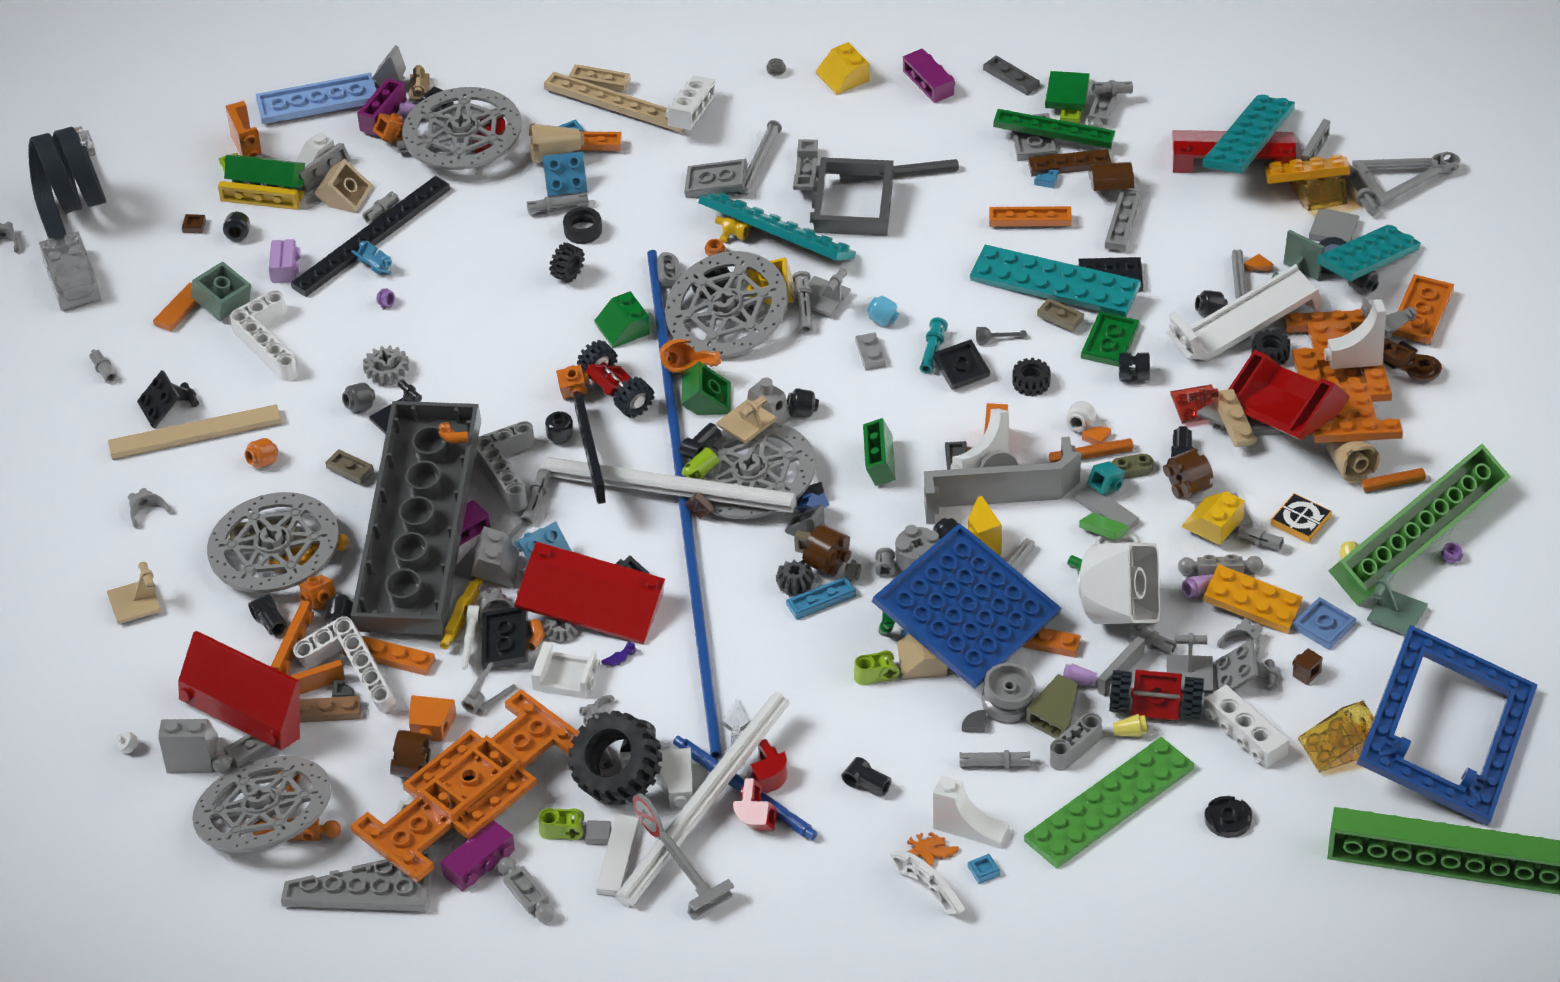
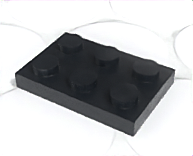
M1141 257L1078 258V266L1140 280L1141 286L1138 292L1143 291Z
M514 607L482 613L481 664L484 670L490 662L493 663L492 668L528 662V611Z

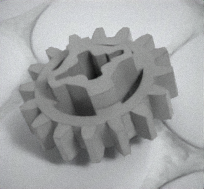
M389 345L386 349L380 346V350L372 349L373 353H367V358L363 359L364 374H366L368 379L372 378L374 383L380 380L381 384L385 381L391 384L393 379L399 381V376L405 377V371H409L408 356H406L405 351L400 352L399 347L392 349V346Z

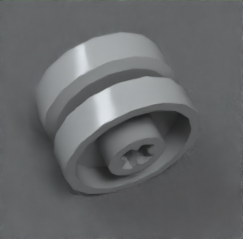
M1001 663L993 666L987 672L984 680L981 698L983 709L993 719L1005 723L1024 719L1027 714V707L1033 702L1035 691L1033 675L1023 666L1014 663Z

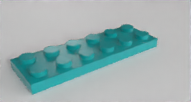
M1387 224L1319 255L1316 263L1351 282L1419 250L1421 242L1414 239L1412 235L1397 230V227Z

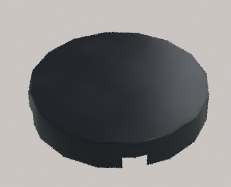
M1220 796L1211 800L1205 809V824L1217 836L1225 838L1238 837L1245 834L1250 828L1252 811L1249 805L1242 799L1239 801L1234 796Z

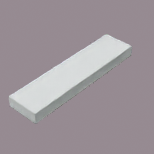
M615 814L596 887L597 894L615 896L624 884L639 825L638 817Z

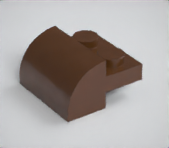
M1131 161L1090 164L1088 176L1091 180V189L1093 191L1134 188V174Z

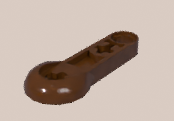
M1384 338L1383 361L1405 370L1413 380L1430 382L1441 373L1442 364L1435 357L1416 354V351Z

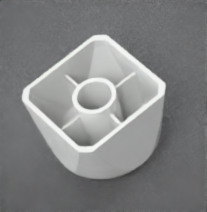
M1156 543L1093 544L1088 548L1081 563L1077 585L1084 611L1091 622L1094 624L1158 623L1160 619L1159 550Z

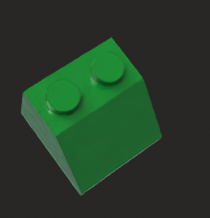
M631 291L611 298L594 320L596 326L612 348L650 335L649 316Z
M699 361L682 374L681 405L696 415L728 414L731 412V382Z

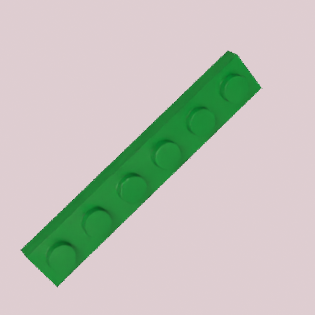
M997 109L993 121V127L1004 130L1007 129L1108 149L1112 147L1116 131L1003 109Z

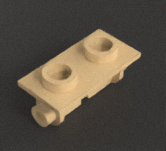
M416 65L413 68V74H410L409 101H421L422 96L429 91L430 74L425 73L422 65Z

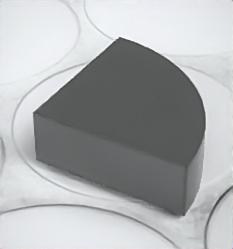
M333 681L332 697L355 696L354 690L346 685L344 681Z
M977 710L967 715L962 722V731L985 733L986 710Z

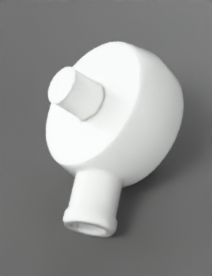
M127 731L117 735V747L121 752L131 753L137 748L138 738L134 733Z

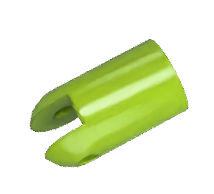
M705 447L683 467L682 475L688 478L701 479L719 463V459L711 449Z

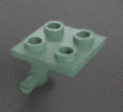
M1288 230L1283 264L1289 267L1296 264L1303 274L1318 281L1321 277L1322 266L1316 262L1318 256L1324 253L1325 246L1292 230ZM1275 272L1272 275V278L1278 275L1279 273Z
M1386 571L1382 579L1377 581L1376 589L1372 593V596L1376 599V604L1369 614L1367 621L1405 635L1410 625L1416 627L1428 603L1391 590L1390 582L1394 578V574Z

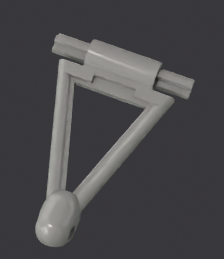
M1446 151L1435 154L1432 158L1352 160V165L1349 163L1350 174L1340 175V178L1358 205H1363L1367 213L1374 216L1375 212L1379 211L1377 204L1381 206L1439 174L1456 171L1461 164V159L1455 153ZM1446 155H1450L1447 160H1444ZM1431 167L1385 193L1369 170L1378 168Z

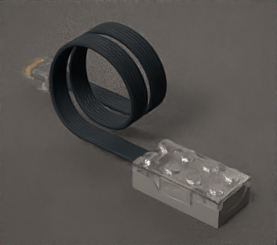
M71 126L56 130L53 136L50 133L40 134L31 137L28 144L29 171L33 195L48 237L47 240L39 242V246L61 310L101 300L97 279L79 231L66 233L52 192L53 189L65 214L83 209L75 180L88 207L106 203L104 192L90 159V156L96 154L94 143L89 130L84 131L82 126L75 128Z

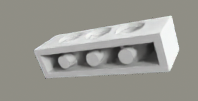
M693 75L689 81H686L684 88L680 89L678 96L673 99L672 104L666 109L667 126L691 130L715 96L716 79Z
M1224 685L1205 697L1204 713L1209 720H1213L1223 733L1228 734L1234 739L1240 748H1244L1254 761L1267 769L1288 755L1289 740L1229 686Z

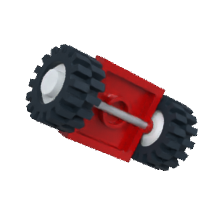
M597 340V343L592 341L591 346L587 344V349L581 350L582 355H578L579 360L577 361V365H581L583 373L587 372L589 379L599 384L604 389L605 394L614 397V405L628 418H635L637 414L642 415L643 410L647 411V406H651V400L655 398L653 389L641 377L638 378L636 376L633 379L621 366H616L614 363L618 362V355L605 341Z
M1113 670L1110 685V712L1128 713L1131 695V698H1133L1131 716L1139 714V716L1145 715V718L1178 721L1179 705L1183 700L1182 718L1201 720L1204 700V678L1185 677L1183 695L1181 693L1182 674L1135 670L1134 688H1131L1132 672Z

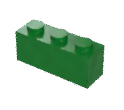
M880 418L863 424L865 467L874 485L878 486L896 480L893 435L885 420Z

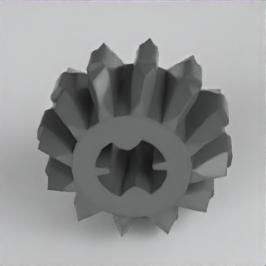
M795 559L792 562L785 561L784 565L779 566L776 575L777 585L780 591H785L786 595L794 593L797 596L798 593H805L806 590H811L814 580V573L810 564H805L803 560L800 562H796Z

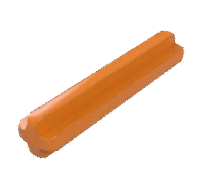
M1417 468L1363 479L1361 486L1364 492L1424 481L1426 474L1423 468Z

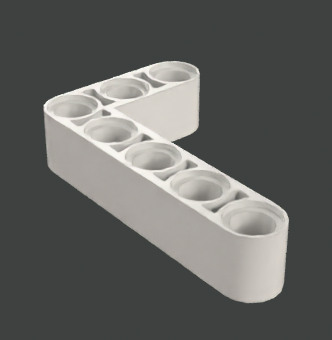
M272 290L231 312L233 333L281 380L291 381L297 376L295 357L264 327L286 313L283 292Z
M340 617L295 644L293 649L294 655L306 668H312L344 649L377 709L380 712L388 713L395 708L396 698L359 630L350 618Z

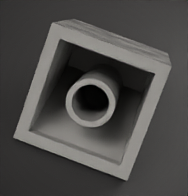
M161 719L158 739L166 772L213 773L212 760L216 756L218 734L209 720Z

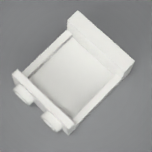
M544 641L531 674L533 690L586 699L588 691L593 689L594 675L600 669V659H597V651L591 650L589 657L553 652V643Z

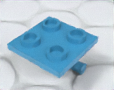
M583 151L543 156L547 196L588 192Z
M556 521L532 533L527 532L523 538L514 542L516 549H522L528 561L536 542L572 551Z

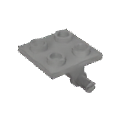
M840 268L837 274L830 278V281L813 276L809 281V286L812 289L810 297L811 310L829 317L834 314L851 292V288L841 285L843 278L847 275L845 269ZM797 298L794 300L796 305H798Z
M1364 297L1361 299V313L1367 318L1372 305ZM1408 307L1407 309L1386 315L1385 337L1390 340L1396 330L1408 321L1414 320L1417 316L1416 310L1413 307Z
M1189 633V635L1175 634L1174 644H1188V655L1167 654L1166 672L1182 674L1181 693H1184L1185 677L1204 678L1203 692L1205 694L1213 693V656L1192 655L1193 644L1207 645V635H1194L1193 633Z
M1253 640L1247 641L1215 661L1218 689L1227 685L1235 691L1256 677L1266 679L1269 690L1277 688L1276 679L1278 672L1274 667V660L1267 659L1263 663L1257 659Z

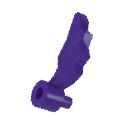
M628 642L621 652H615L610 657L601 660V663L611 667L620 665L626 661L628 655L636 653L635 644Z

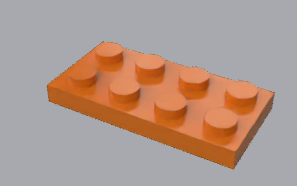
M1414 274L1398 311L1413 307L1417 312V316L1414 320L1408 321L1396 330L1392 335L1431 345L1454 291L1455 284Z

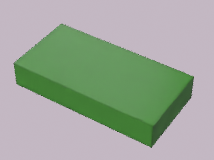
M1091 513L1079 520L1080 528L1112 540H1117L1129 531V525L1095 513Z

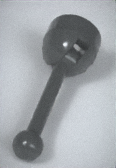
M976 327L977 344L987 343L991 337H1027L1025 330L1020 332L991 333L987 327Z

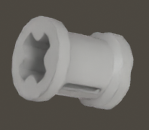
M891 548L878 549L875 553L876 560L878 561L876 574L880 577H891L895 573V566L893 564L895 552Z

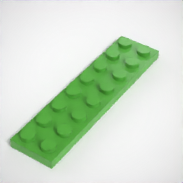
M1160 737L1024 835V842L1057 869L1194 770V762L1163 737Z

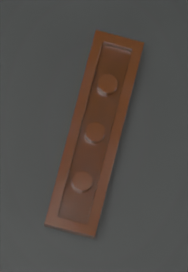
M1108 149L1028 157L1031 177L1049 173V170H1059V174L1090 170V164L1111 163Z

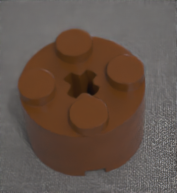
M1196 448L1169 458L1167 464L1163 466V472L1169 478L1172 485V493L1177 498L1181 496L1184 499H1188L1213 486V483L1210 484V479L1214 478L1211 465L1204 454L1200 456L1197 453L1199 450Z
M825 524L824 526L818 525L807 539L810 544L808 549L804 548L802 559L805 564H810V567L835 577L843 562H848L851 557L852 551L849 550L850 536Z
M399 729L393 746L394 756L391 759L390 775L410 778L423 768L425 762L430 760L431 749L429 747L432 735Z

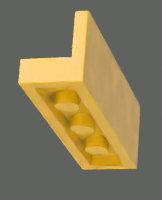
M220 181L218 184L220 201L298 210L304 196V192L297 189Z

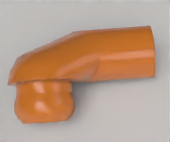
M448 422L439 425L440 430L438 433L448 443L469 442L468 431L454 432Z
M532 619L528 621L529 632L532 633L528 640V648L535 650L544 639L545 631L542 622Z

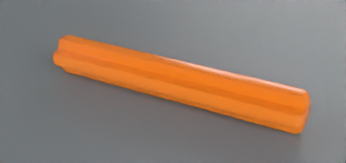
M1131 438L1077 447L1076 452L1081 451V460L1132 451L1134 444ZM1061 450L1049 453L1050 463L1061 460Z

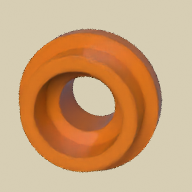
M710 239L705 245V253L708 256L725 252V245L719 239Z

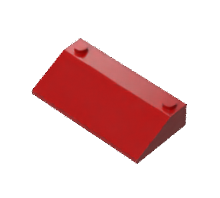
M1172 130L1173 173H1193L1194 158H1205L1226 131ZM1275 132L1254 159H1274V162H1281V164L1290 163L1291 160L1296 159L1294 133Z
M1257 350L1252 352L1228 388L1234 390L1245 416L1299 440L1304 439L1336 417L1350 398L1335 383L1323 378L1317 382L1280 366L1268 355Z
M536 542L529 558L514 607L644 645L663 597L665 578Z
M197 630L193 632L178 679L179 700L279 750H283L299 740V680Z

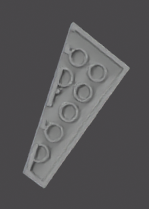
M434 849L426 850V854L423 855L434 863ZM384 859L352 866V870L344 872L334 870L329 871L330 875L321 877L311 875L285 881L281 897V904L286 907L425 912L432 871L416 883L391 862Z

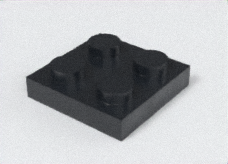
M972 339L933 353V359L951 390L990 376V370Z

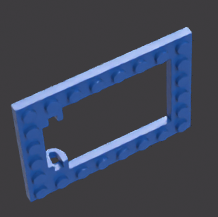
M1410 625L1404 636L1357 765L1488 826L1498 803L1538 684ZM1423 657L1507 696L1480 775L1477 774V771L1467 767L1462 774V781L1459 785L1404 760L1403 758L1409 749L1411 740L1403 736L1400 738L1394 735Z

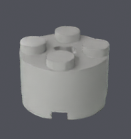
M915 525L906 526L905 530L897 536L895 541V560L899 570L903 572L939 541L938 533Z

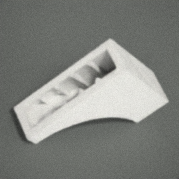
M1382 299L1373 300L1369 315L1358 328L1344 336L1328 339V348H1324L1325 361H1329L1331 369L1383 365L1386 310Z
M999 408L991 409L989 425L984 436L968 452L953 456L951 469L980 468L982 464L980 462L989 453L997 450L1009 453V411Z
M691 748L658 750L662 753L663 760L658 763L662 768L660 774H656L654 777L657 780L655 783L667 795L670 808H683L693 796ZM620 752L621 770L627 765L631 752Z
M943 775L940 776L933 791V829L1001 848L1009 831V825L989 817L977 808L968 797L963 781Z

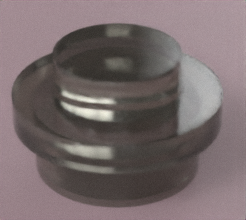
M774 58L768 62L766 70L770 75L779 76L786 71V65L783 60Z
M852 559L845 566L844 576H847L850 582L853 580L858 581L861 573V563H857L856 560Z

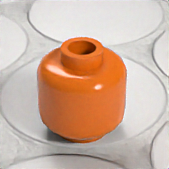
M261 438L247 445L244 452L245 459L254 468H263L272 465L276 461L278 448L270 439Z

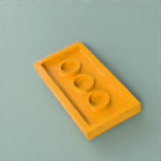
M1336 154L1327 159L1313 157L1310 158V161L1294 159L1290 163L1285 164L1271 162L1268 166H1265L1267 183L1350 174L1347 156L1343 157L1341 154Z
M1218 564L1202 601L1288 634L1303 597Z

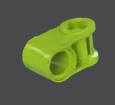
M885 650L858 656L854 661L855 682L860 685H869L897 678L900 671L893 662V653Z
M545 808L539 813V833L544 839L578 840L583 836L581 825L584 821V813L581 810L575 808Z

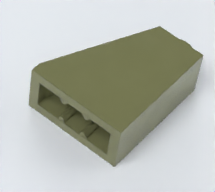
M1058 674L1027 707L1026 723L1055 739L1058 738L1071 726L1077 702L1078 684L1072 679Z

